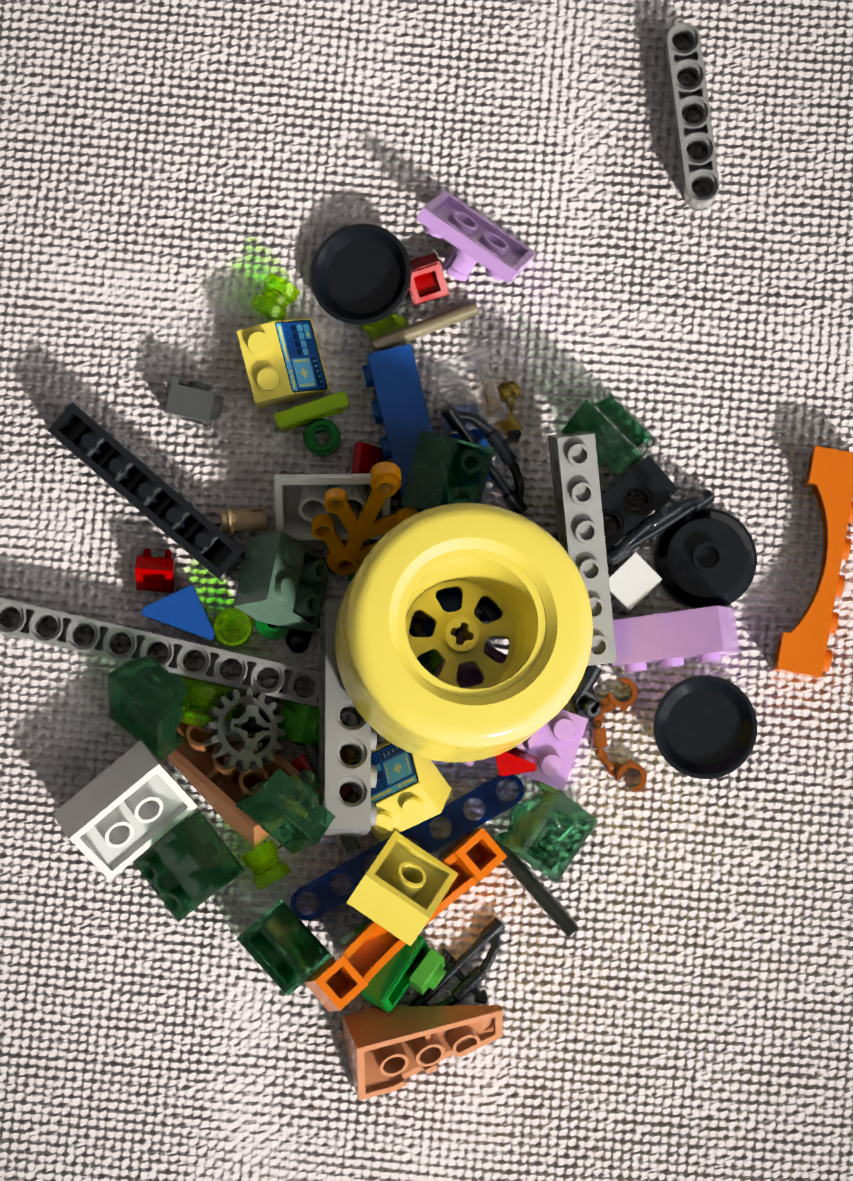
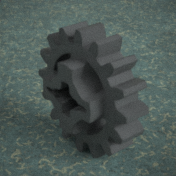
M246 688L240 693L237 689L227 692L226 697L221 696L214 700L217 708L213 707L206 711L205 714L212 719V722L204 724L202 727L203 730L211 732V737L204 742L205 745H215L216 750L213 752L212 757L215 759L223 756L225 758L223 762L224 768H229L236 763L237 772H244L249 767L252 771L263 768V763L268 764L275 760L272 752L275 753L283 749L277 738L285 736L286 731L279 729L277 723L283 721L284 716H275L273 714L277 704L273 702L266 705L264 703L266 696L264 692L253 697L252 688ZM236 706V710L232 711V718L226 720L227 713ZM260 740L264 741L261 748L253 754V751L257 750V743Z

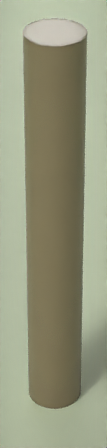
M474 301L371 339L372 349L374 352L390 349L479 315L478 307Z

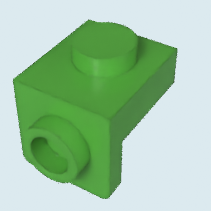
M284 701L282 711L279 714L284 716V720L277 723L279 729L286 731V735L280 738L306 745L317 742L319 747V708Z
M431 948L409 978V987L422 996L428 988L434 990L446 973L443 969L445 967L444 957Z

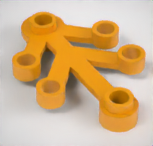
M380 462L371 468L370 485L372 491L358 517L348 503V495L345 490L331 488L326 491L324 496L325 509L330 513L337 514L349 536L347 540H342L334 529V519L327 514H319L312 519L311 533L315 538L324 540L329 548L327 566L334 573L340 575L356 573L367 554L376 544L372 543L362 546L364 540L387 533L398 523L418 513L414 508L406 507L400 509L396 514L375 520L386 498L393 496L401 487V470L396 464Z

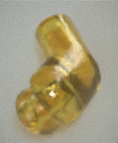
M514 381L501 383L497 386L491 405V414L506 437L509 436V430L522 431L524 429L512 412L515 400L521 396V388Z

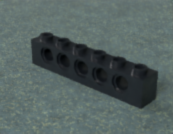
M73 402L47 430L219 581L223 582L245 557V551Z
M649 455L601 495L603 516L612 517L618 525V530L615 534L605 535L606 552L644 523V519L659 510L665 501H675L672 496L678 491V488ZM631 492L641 493L646 499V507L641 511L631 510L626 504V496ZM556 533L553 537L558 541V535ZM482 597L479 600L477 607L490 622L501 618V610L491 599Z

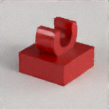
M146 548L143 551V556H136V590L174 593L175 563L170 550H165L164 558L151 557V548Z

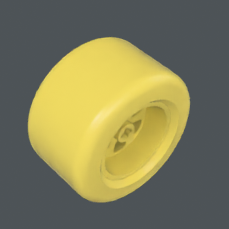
M454 503L426 509L408 517L384 534L367 554L349 584L339 608L335 630V654L340 677L351 702L359 714L379 735L395 746L423 758L444 762H471L497 756L513 749L542 728L562 710L577 690L584 676L592 647L593 621L590 599L582 576L570 555L553 536L530 519L505 508L480 503ZM446 588H459L462 592L461 609L454 612H445L436 599V592ZM482 597H488L498 606L502 612L500 619L489 624H483L475 616L474 610ZM415 612H423L434 620L435 628L432 636L414 637L409 633L411 619ZM457 630L463 631L462 637L466 639L462 645L456 644V636L453 634ZM503 637L509 641L508 654L504 663H497L484 653L487 638ZM432 650L436 651L445 661L439 676L434 677L417 660V657ZM472 662L482 674L483 682L472 687L462 688L457 683L458 666L463 663Z

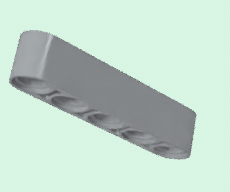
M681 22L670 28L664 44V55L683 197L690 207L702 210L713 204L719 191L720 182L699 31L694 25ZM677 37H685L691 42L692 47L685 51L679 50L673 45L672 40ZM682 73H689L694 76L697 83L694 86L685 87L678 82L677 76ZM687 109H694L700 114L701 121L695 124L688 123L684 120L682 112ZM693 145L700 146L705 150L706 157L701 160H694L688 155L687 148ZM695 182H704L710 187L711 194L699 197L692 191L691 186Z

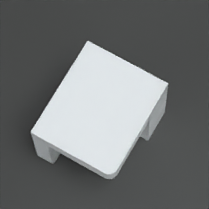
M635 552L609 578L610 592L628 610H631L662 578Z

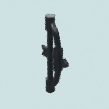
M453 404L444 407L440 411L441 415L453 431L457 430L476 456V458L471 459L462 467L471 471V480L485 469L504 494L503 499L510 509L518 514L525 512L528 507L523 501L525 489L523 476L516 461L517 456L508 446L512 442L515 444L519 442L521 431L509 430V436L504 439L496 428H492L477 415L471 412L458 411ZM465 421L470 422L485 434L484 438L493 448L487 454L484 453L465 427ZM495 455H498L504 465L509 467L515 483V489L511 490L490 461Z
M705 489L699 494L690 495L677 502L665 501L659 510L644 519V523L628 534L618 545L606 552L607 563L610 566L615 565L628 557L633 549L647 540L652 544L658 537L664 536L666 528L692 512L697 513L713 503L714 496L712 492Z
M495 917L480 932L481 936L456 961L443 948L442 956L445 960V967L443 969L446 971L443 979L434 990L428 988L423 996L419 997L417 995L407 1006H428L427 1003L454 975L461 982L451 991L449 997L433 1006H454L458 1002L461 1003L471 992L476 996L474 1002L486 1004L488 1002L486 990L480 991L477 986L487 977V972L499 952L500 933L506 927ZM487 942L491 943V947L480 966H476L466 977L460 969Z

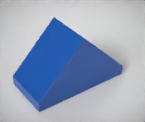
M193 585L153 602L142 609L141 615L148 619L212 642L216 641V631Z

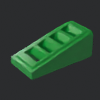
M418 935L411 946L405 944L369 981L368 986L361 991L366 1001L388 1014L393 1010L410 985L409 978L430 951L424 937Z

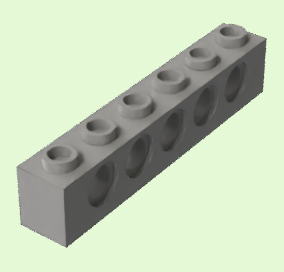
M580 431L548 435L558 542L577 566L585 583L592 610L593 636L587 666L616 663V646L595 433Z
M326 601L320 612L318 835L364 837L371 830V826L376 825L377 805L376 803H371V788H375L377 783L376 765H371V750L376 749L377 732L359 714L340 681L335 654V630L341 602ZM340 712H352L357 718V726L348 727L344 725L340 719ZM348 748L353 750L357 756V764H345L340 758V749ZM349 786L353 788L357 794L356 803H347L342 800L339 793L340 787Z

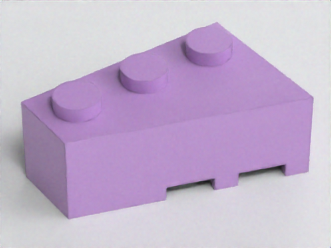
M717 605L613 620L617 662L612 663V666H624L625 673L646 671L647 664L661 662V668L684 666V659L698 658V663L721 661V655L740 653L734 608Z

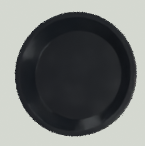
M372 224L349 225L331 234L317 250L311 266V286L319 305L336 320L351 325L373 324L391 315L404 301L410 288L412 276L410 258L403 244L388 230Z
M703 508L697 513L692 512L666 528L664 536L658 538L655 547L654 566L656 573L662 578L660 584L663 589L681 605L691 609L717 605L725 607L740 598L750 586L756 571L757 553L749 531L738 519L721 510Z
M694 676L674 685L659 702L653 722L654 739L662 757L676 771L692 778L714 779L733 772L749 757L757 737V718L749 698L735 684L716 676Z

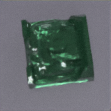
M608 390L586 399L561 431L562 433L580 431L595 433L598 466L607 462L617 474L623 472L629 465L637 464L660 443Z
M150 656L127 661L108 674L109 717L137 741L142 740L155 756L164 761L185 740V737L177 732V728L182 718L183 701L187 686L180 676L175 673H169Z
M277 769L270 778L250 787L235 804L237 808L292 854L319 843L335 818L322 804L319 805L322 797L315 791L321 785V780L313 772L303 769L298 777L295 774L288 776L281 769Z
M538 780L536 786L543 793H537L531 800L527 799L525 803L515 805L510 813V821L512 823L506 832L498 834L495 839L557 884L599 820L560 790Z

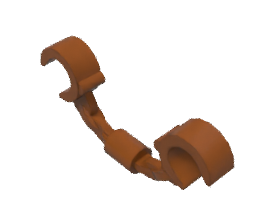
M620 678L619 681L630 688L631 697L628 701L620 702L611 693H607V696L600 702L601 712L593 721L594 728L596 729H591L593 748H597L596 753L600 762L607 766L608 774L615 777L617 781L621 779L624 771L629 768L639 772L640 781L631 790L634 793L641 790L646 784L647 774L645 769L641 765L634 763L632 759H628L626 764L623 765L615 761L610 762L607 753L603 750V747H608L606 728H601L604 713L610 712L616 707L620 708L622 712L626 711L635 702L638 695L637 687L632 680Z

